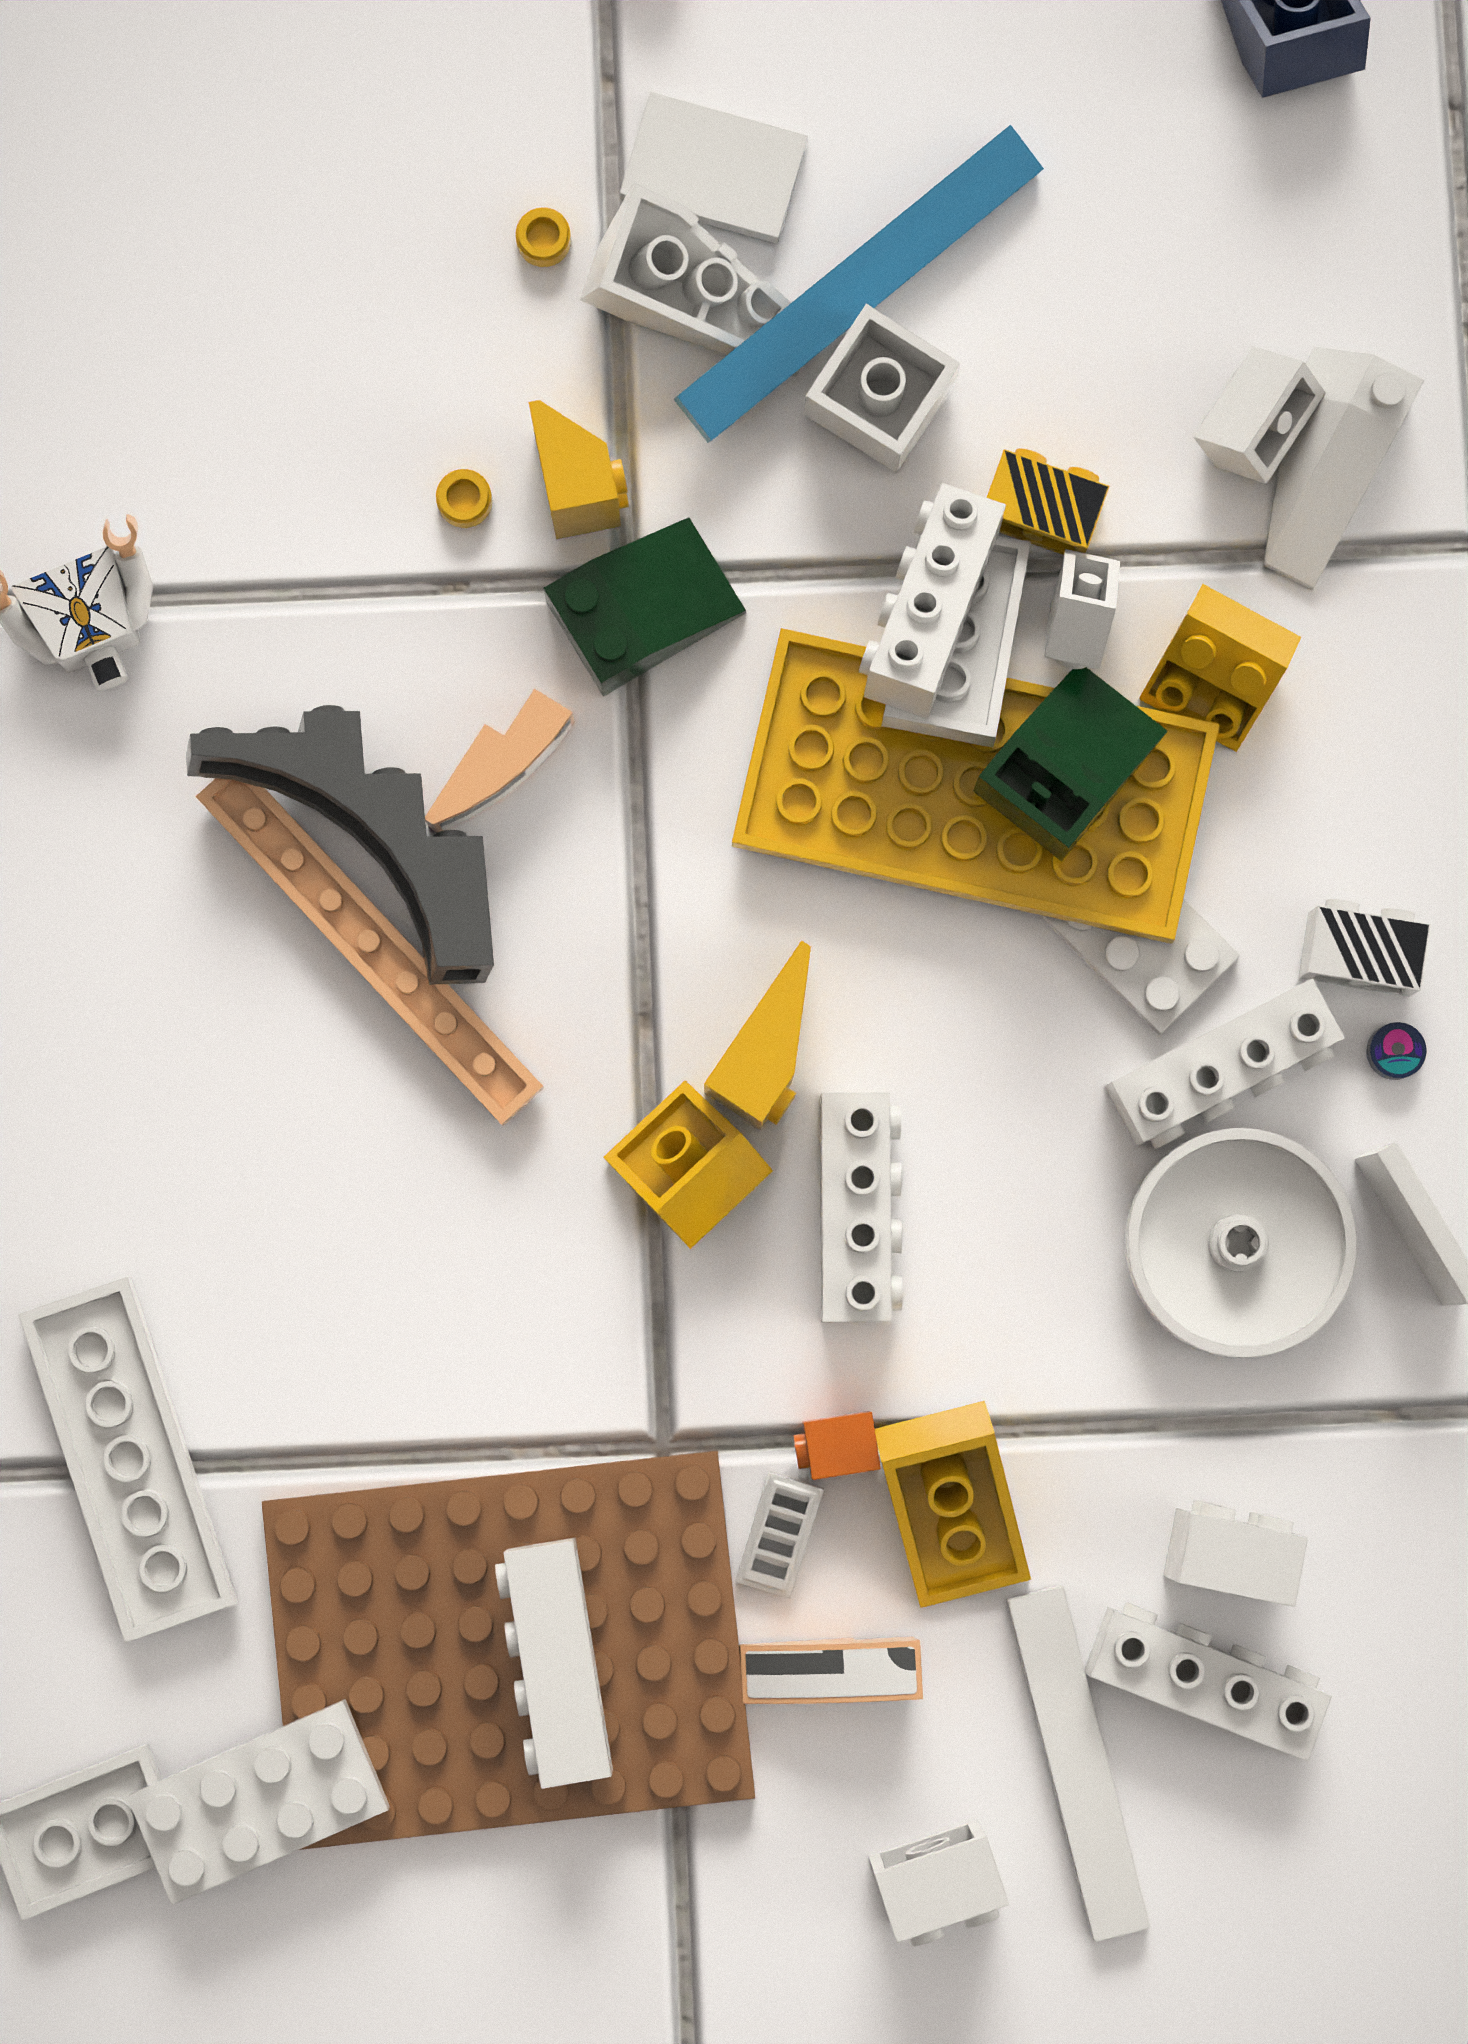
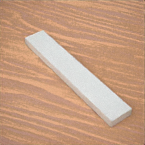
M1059 1585L1008 1598L1006 1600L1094 1942H1099L1149 1929L1151 1926L1064 1586Z

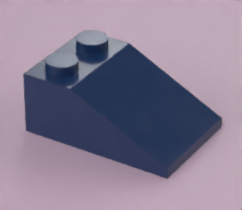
M1221 0L1241 62L1262 98L1359 72L1366 68L1371 17L1360 0Z

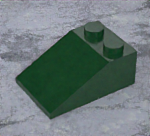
M690 517L598 556L543 588L547 605L603 697L746 613V609Z

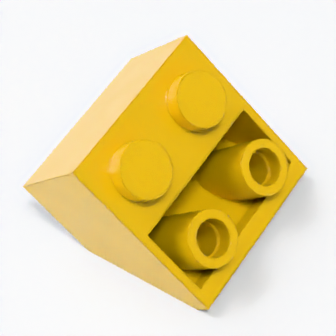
M1202 584L1139 699L1163 712L1220 724L1216 741L1237 752L1287 670L1301 637Z

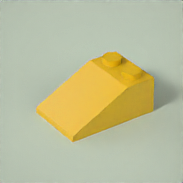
M802 940L704 1083L705 1094L759 1130H761L767 1120L777 1125L796 1095V1092L789 1087L792 1084L795 1073L811 946Z
M985 1401L875 1429L882 1466L920 1608L1031 1580L995 1432Z

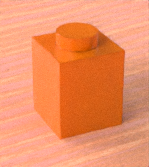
M871 1411L802 1421L804 1433L793 1435L798 1469L809 1468L812 1480L881 1469Z

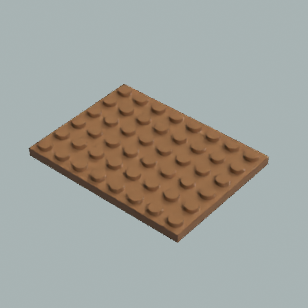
M718 1450L262 1501L283 1726L346 1699L390 1805L389 1810L299 1850L756 1798L746 1705L743 1704L741 1659ZM576 1537L613 1772L612 1776L608 1778L541 1789L539 1774L528 1775L523 1740L531 1739L533 1735L530 1716H519L514 1681L524 1680L520 1656L512 1658L509 1656L505 1623L514 1621L511 1598H500L495 1565L505 1563L503 1552L507 1549Z

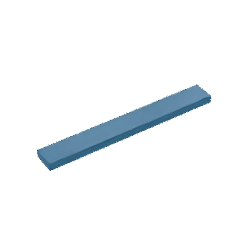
M1009 125L673 400L706 442H711L847 331L865 304L875 308L1044 168L1012 125Z

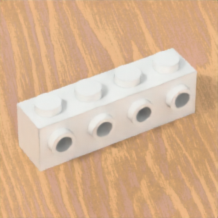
M945 483L941 484L934 503L926 500L923 502L914 528V533L921 535L916 549L908 546L905 548L896 574V579L903 581L898 596L891 593L887 594L877 624L885 628L880 643L872 640L869 641L861 661L859 673L868 675L864 692L865 698L926 719L929 718L999 535L1006 504Z
M1311 978L1110 1082L1105 1088L1136 1146L1151 1140L1154 1148L1157 1149L1186 1134L1181 1126L1182 1122L1201 1114L1204 1122L1207 1123L1236 1108L1231 1097L1250 1088L1254 1096L1257 1097L1285 1082L1281 1071L1300 1062L1304 1071H1307L1333 1058L1335 1054L1330 1046L1345 1039L1314 979Z
M821 1092L820 1095L821 1323L892 1322V1311H902V1276H892L891 1254L902 1253L901 1219H891V1196H901L902 1190L901 1162H891V1140L901 1139V1107L890 1106V1092Z
M576 1537L507 1549L503 1552L505 1563L496 1564L495 1569L500 1598H511L514 1621L505 1623V1634L510 1658L520 1656L524 1680L514 1681V1690L519 1716H530L533 1738L523 1740L528 1775L539 1774L541 1789L611 1777L613 1766Z
M1125 1602L1122 1612L1107 1606L1085 1666L1087 1675L1309 1762L1332 1695L1317 1688L1320 1677L1287 1665L1284 1675L1264 1668L1263 1664L1266 1656L1233 1644L1230 1654L1209 1646L1212 1635L1179 1623L1176 1633L1155 1625L1158 1614L1134 1604Z

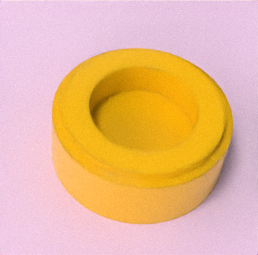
M546 207L535 208L524 214L517 224L515 232L517 248L521 256L528 263L538 267H550L558 264L567 256L571 247L570 227L565 217L558 211Z
M458 469L445 475L439 482L436 490V503L441 516L449 524L459 528L474 527L482 523L491 511L493 501L491 490L486 479L479 473L469 469Z

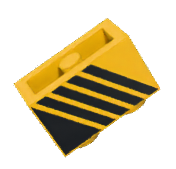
M1018 448L1014 453L1004 449L987 495L989 499L1006 504L999 533L1019 540L1030 541L1033 545L1064 555L1065 549L1086 553L1110 486L1100 483L1099 476L1089 470L1069 467L1066 471L1046 464L1047 459L1035 451Z

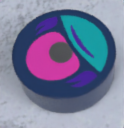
M1402 1022L1389 1023L1377 1029L1370 1037L1366 1049L1367 1059L1371 1068L1381 1077L1390 1080H1400L1415 1074L1424 1064L1427 1053L1426 1043L1421 1033L1413 1026Z

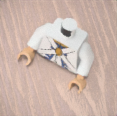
M129 514L126 515V523L131 532L128 536H115L110 530L108 519H106L102 534L107 547L11 586L14 595H7L8 583L4 573L0 570V624L12 642L43 664L59 663L67 673L87 667L98 691L114 688L128 679L118 653L133 648L140 643L138 629L147 623L153 592V583L142 549L134 546L137 539L138 523L135 517Z

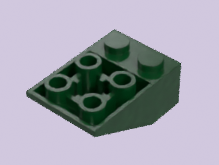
M1087 667L1072 669L1015 731L978 776L973 792L1056 858L1063 861L1168 731Z

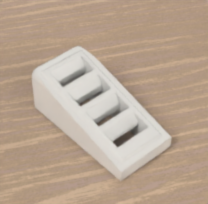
M768 1471L735 1580L736 1583L788 1599L791 1598L824 1492L823 1488ZM775 1493L806 1502L804 1513L772 1504ZM768 1515L800 1524L797 1535L765 1526ZM761 1537L793 1546L791 1556L788 1557L759 1548ZM754 1559L787 1568L784 1579L751 1570Z

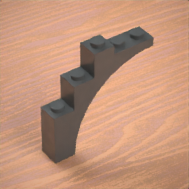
M323 705L312 709V711H303L298 732H290L287 728L277 726L265 727L256 733H233L228 728L211 727L199 733L190 734L186 752L187 776L230 779L283 794L315 809L352 835L380 864L406 903L422 943L429 985L486 982L494 966L483 836H467L465 832L460 830H445L434 834L433 837H426L421 773H406L401 768L387 767L375 770L372 774H365L360 711H345L344 708L336 705Z

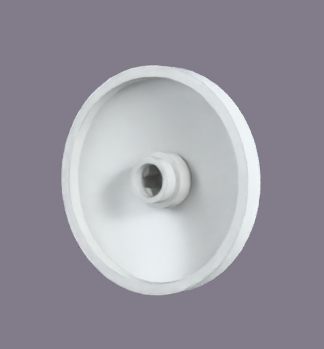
M1229 1128L1197 1136L1179 1145L1165 1155L1147 1174L1133 1199L1128 1215L1125 1237L1126 1259L1132 1282L1141 1301L1156 1321L1170 1334L1182 1342L1210 1354L1237 1358L1261 1357L1287 1350L1303 1342L1324 1326L1336 1312L1349 1289L1357 1259V1231L1349 1200L1341 1184L1331 1170L1315 1154L1301 1144L1270 1131L1252 1128Z

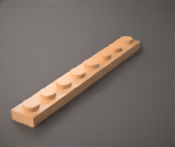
M215 778L195 796L502 1126L544 1089V1086L448 984L429 985L424 958L265 788L235 780Z

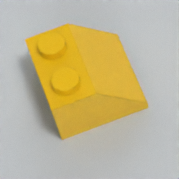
M541 400L528 402L556 540L621 527L619 509L629 507L628 490L621 459L610 461L606 442Z
M686 1080L603 1157L690 1249L773 1172L772 1168L742 1133Z

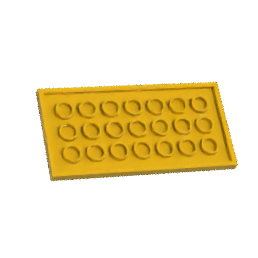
M783 628L780 629L732 838V847L1065 921H1073L1170 944L1174 942L1220 724L1137 706L1168 732L1064 860L1060 861L973 792L978 776L1015 731L1054 690L1053 687L1012 678L1006 679L997 735L993 748L882 726L886 704L864 697L868 675L859 673V668L866 646Z

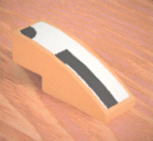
M534 688L505 735L484 724L426 814L425 822L428 827L437 833L469 820L503 799L528 779L555 751L575 723L573 712Z
M913 1636L859 1640L841 1638L739 1644L743 1704L853 1703L923 1699L920 1640Z

